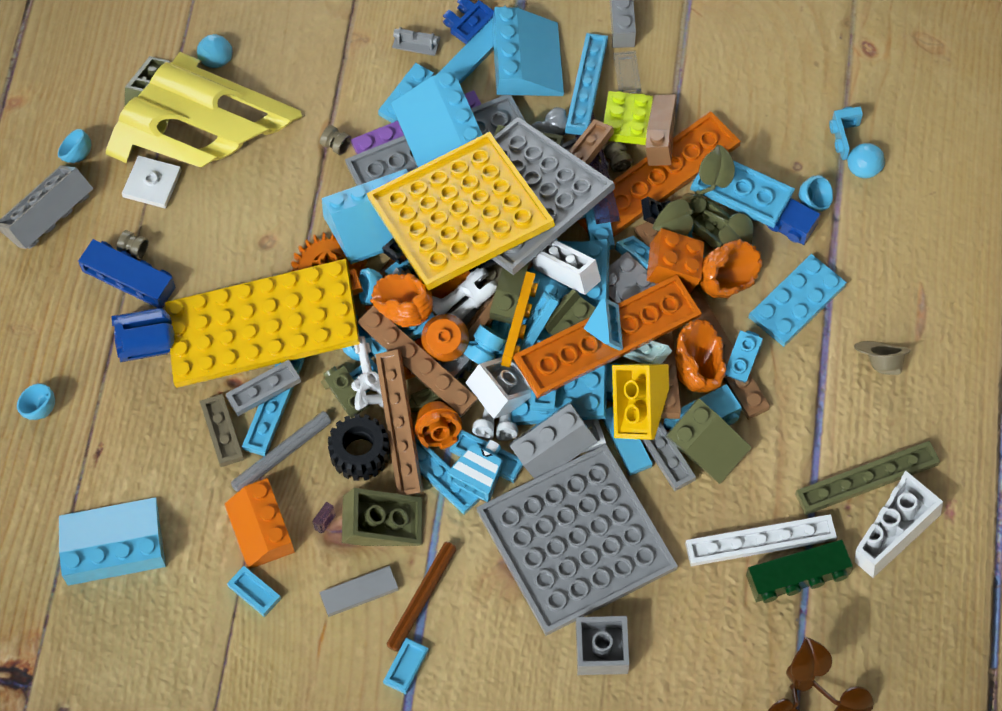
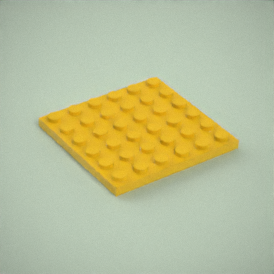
M490 132L366 193L372 206L428 291L555 226L553 218Z

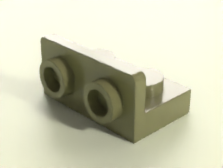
M572 289L569 294L563 296L560 304L553 311L544 328L553 336L591 317L596 308L580 297L577 291Z

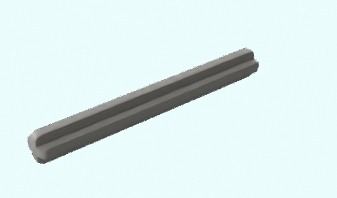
M324 411L262 457L231 481L233 489L238 492L244 486L258 480L331 423L329 415Z

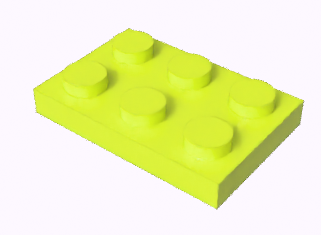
M608 91L604 123L612 126L614 129V134L608 141L646 145L647 127L653 96Z

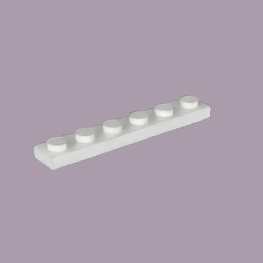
M830 514L686 540L685 545L690 566H697L836 541L837 536Z

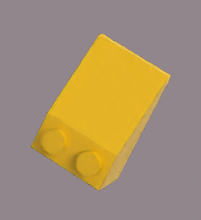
M669 364L612 365L614 438L655 439L669 391Z

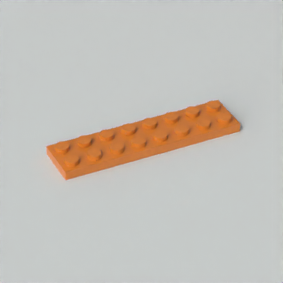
M710 111L673 138L671 165L648 166L646 157L613 180L615 189L595 205L607 204L613 237L643 216L642 199L649 196L660 203L696 178L702 160L716 145L723 146L731 153L740 146L741 141ZM586 219L578 220L577 222L588 233Z
M674 275L618 303L623 350L619 351L604 344L583 329L590 319L589 317L514 354L513 359L537 399L699 318L702 313L678 275Z

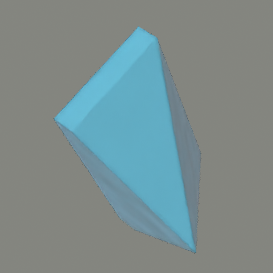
M606 298L601 299L583 329L604 344L619 351L623 350L619 305Z

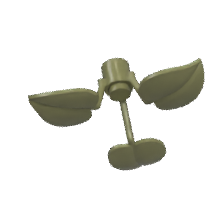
M716 145L705 156L699 167L701 181L711 186L701 191L697 190L695 194L686 193L681 199L670 202L655 220L652 227L654 230L659 232L663 228L686 236L693 226V219L690 215L693 213H703L725 225L721 228L718 235L722 245L738 239L752 244L754 227L752 220L747 215L735 213L727 221L705 209L706 201L702 194L714 190L716 186L726 188L734 177L735 166L733 159L723 146Z

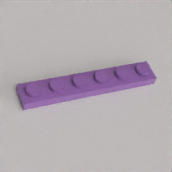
M474 90L465 93L470 108L481 105ZM395 121L351 139V144L356 154L402 137L404 134L399 122Z

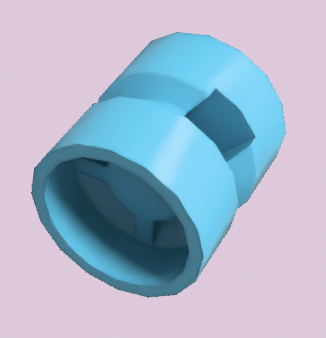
M480 324L473 335L475 340L468 343L467 349L463 354L477 364L496 359L494 353L499 352L507 340L495 330Z

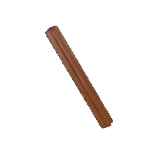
M444 542L387 641L389 649L396 652L400 650L456 552V546L452 543Z

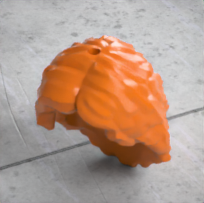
M738 239L725 243L703 258L702 278L699 282L702 290L713 298H729L731 295L738 294L740 291L754 285V280L757 279L758 273L763 266L760 259L761 255L756 250V246Z
M411 273L406 275L389 274L385 278L378 280L377 284L373 287L370 302L386 318L401 327L421 325L432 312L433 299L431 291H428L423 282Z
M699 319L694 322L690 321L689 325L682 328L677 339L678 342L675 349L677 378L690 391L712 392L721 387L726 374V364L723 359V341L709 321H701Z

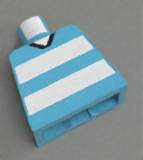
M492 440L487 442L484 449L471 445L448 471V482L485 502H489L502 471V459L497 457L501 446Z

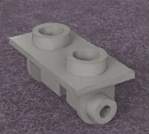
M399 27V29H394L393 37L395 39L392 48L435 56L440 37L435 36L434 33L414 32Z

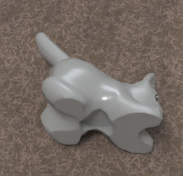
M556 107L547 113L545 121H537L531 126L540 132L562 136L567 135L568 133H565L568 118L566 110Z

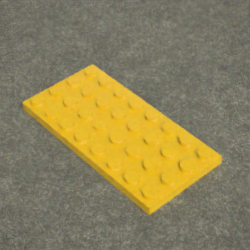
M346 259L165 302L166 312L171 317V325L173 326L175 337L174 344L170 348L173 384L176 388L360 344L349 267Z

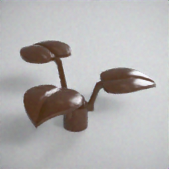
M805 637L801 648L786 671L787 677L792 682L789 688L792 691L793 703L789 699H782L773 704L768 711H800L796 708L799 705L797 690L808 691L812 686L833 704L837 705L834 711H871L874 702L870 692L863 687L856 686L847 689L841 695L840 701H838L814 680L815 676H823L829 672L832 666V656L821 643Z

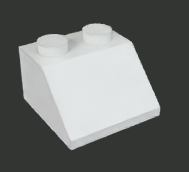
M502 357L479 364L465 382L493 419L510 414L531 398L532 389L515 361L512 360L510 368L501 365Z

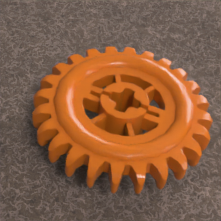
M323 232L322 240H319L314 235L313 244L306 239L305 244L307 248L299 245L298 249L301 255L294 253V259L297 262H291V266L294 268L291 270L292 272L328 263L327 256L329 257V262L346 259L349 270L355 268L359 277L360 271L366 268L367 259L350 264L333 233L331 238L328 239L325 232Z

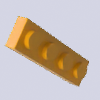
M526 271L502 356V366L510 368L512 360H514V354L520 352L521 346H517L518 338L523 339L527 325L523 324L524 317L529 318L532 304L528 302L530 296L535 297L538 283H534L535 273Z

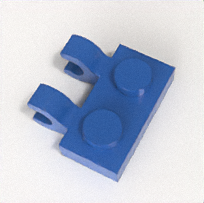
M458 0L457 3L460 5L457 9L464 13L461 18L451 10H448L443 15L445 18L443 23L451 28V34L465 44L493 18L494 10L480 0L475 4L470 0Z

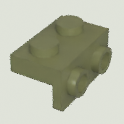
M705 198V209L729 221L731 216L709 198ZM703 213L691 214L693 233L701 237L714 249L721 247L722 243L718 235L721 228L725 225Z

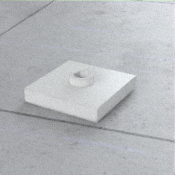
M138 156L122 191V196L166 209L181 174V167Z

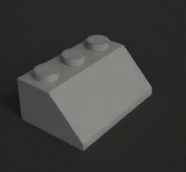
M568 402L512 441L509 446L535 479L568 463L598 441L571 402Z

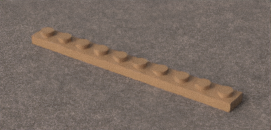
M645 222L636 226L634 232L640 241L650 247V243L658 231L652 228L654 224ZM696 286L690 293V296L702 313L697 319L709 321L717 331V335L722 338L724 346L723 359L727 366L734 347ZM749 374L748 380L745 383L728 376L723 378L741 405L742 411L748 420L769 410L770 406L751 374Z

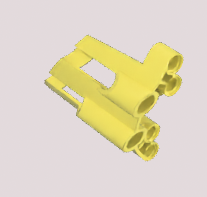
M179 52L173 62L162 64L138 97L131 99L124 107L119 116V121L113 129L106 149V155L127 163L132 150L135 151L136 146L198 167H204L212 161L228 157L239 150L244 142L260 134L269 135L282 130L294 120L302 118V114L296 108L198 68L201 60ZM225 95L268 114L262 119L252 122L219 108L218 99ZM178 119L218 137L208 146L197 149L163 134L169 120Z

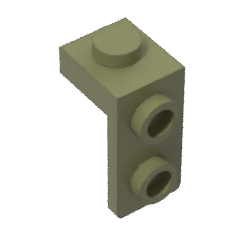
M334 366L324 373L326 378L321 381L325 389H331L350 418H353L354 414H359L370 406L369 404L360 411L355 409L357 391L352 389L351 384L354 379L345 366L339 369Z

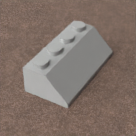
M60 165L0 219V232L19 248L30 249L39 242L38 238L42 234L49 233L56 227L55 223L61 217H67L73 211V206L85 201L93 187L76 167Z

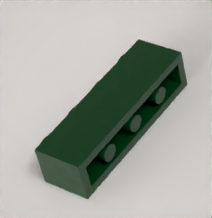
M838 540L748 567L746 577L755 601L768 603L776 600L778 596L787 594V596L798 594L803 588L811 587V589L823 586L825 582L830 580L835 582L842 581L848 578L853 565L843 540Z

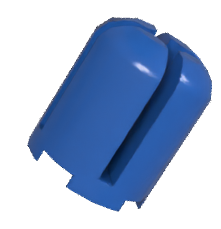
M156 308L111 316L112 326L115 328V345L120 363L170 353L175 337L173 326L171 325V317L165 309Z

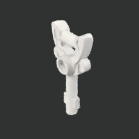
M360 336V344L354 345L355 353L359 354L363 374H360L351 384L352 389L357 391L355 409L360 411L369 404H379V406L384 408L379 375L371 369L368 355L371 352L370 345L366 343L364 336ZM372 390L377 392V394L366 395V391Z

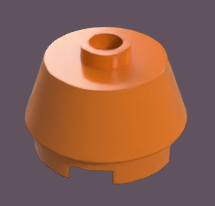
M440 314L434 316L425 324L421 334L422 346L425 352L437 361H453L459 358L467 349L469 332L464 322L458 317L451 314Z
M434 401L427 403L419 410L415 424V435L424 447L439 446L440 449H445L457 442V436L460 430H462V420L458 413L448 404Z

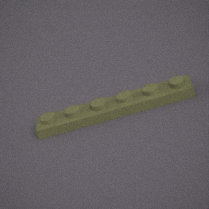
M930 441L796 490L795 495L805 515L901 480L905 471L914 475L938 466L940 460Z

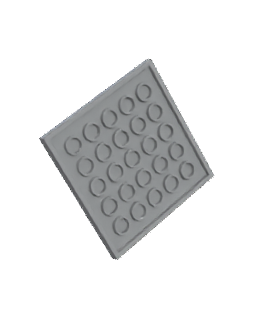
M519 117L497 133L494 138L553 218L555 226L492 258V260L512 275L517 273L615 189L613 181Z
M606 444L476 507L477 513L545 636L575 622L576 617H584L678 568V565Z

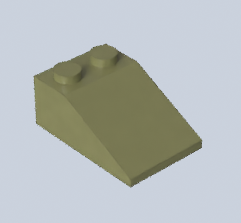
M696 399L665 435L667 439L719 484L752 448L701 399Z
M353 488L343 496L342 543L359 546L422 545V498Z

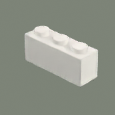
M556 240L532 259L535 270L584 295L601 281L595 259Z

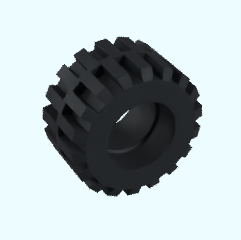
M354 414L355 418L346 416L344 417V422L339 420L336 423L337 429L332 427L330 431L331 436H328V450L332 465L335 466L339 474L343 472V476L347 479L353 476V481H359V477H363L365 481L369 480V475L376 477L378 470L383 471L386 468L385 463H388L390 459V444L383 424L379 425V420L376 418L371 420L370 415L366 414L364 418L360 417V414ZM363 439L373 444L370 451L363 455H351L346 451L347 446L355 440Z

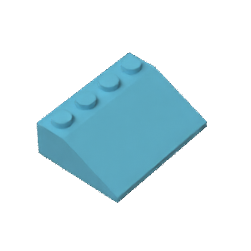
M495 7L492 33L497 95L563 96L564 88L558 23L519 8Z
M453 69L430 77L391 102L417 167L482 136Z
M407 169L322 198L323 217L350 264L384 253L382 247L393 236L372 206L366 193L408 173Z
M156 497L60 515L59 556L61 573L66 584L69 586L166 567Z

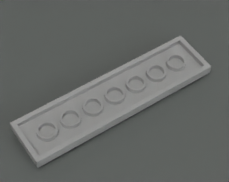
M504 95L471 108L482 135L490 132L494 136L497 125L507 126L517 117L525 121L511 95ZM405 136L345 159L346 166L356 186L404 169L410 172L418 168Z

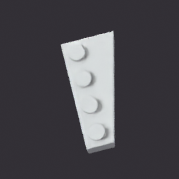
M905 471L899 484L892 491L887 503L880 510L875 522L870 526L858 545L855 563L874 578L941 515L943 501Z

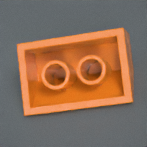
M268 478L244 486L225 503L248 569L295 553Z

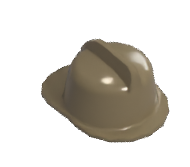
M872 341L858 342L854 345L857 351L869 355L874 370L887 375L901 374L904 356L910 352V349L907 347H897Z

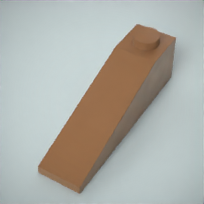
M676 94L654 95L645 146L648 166L671 165Z

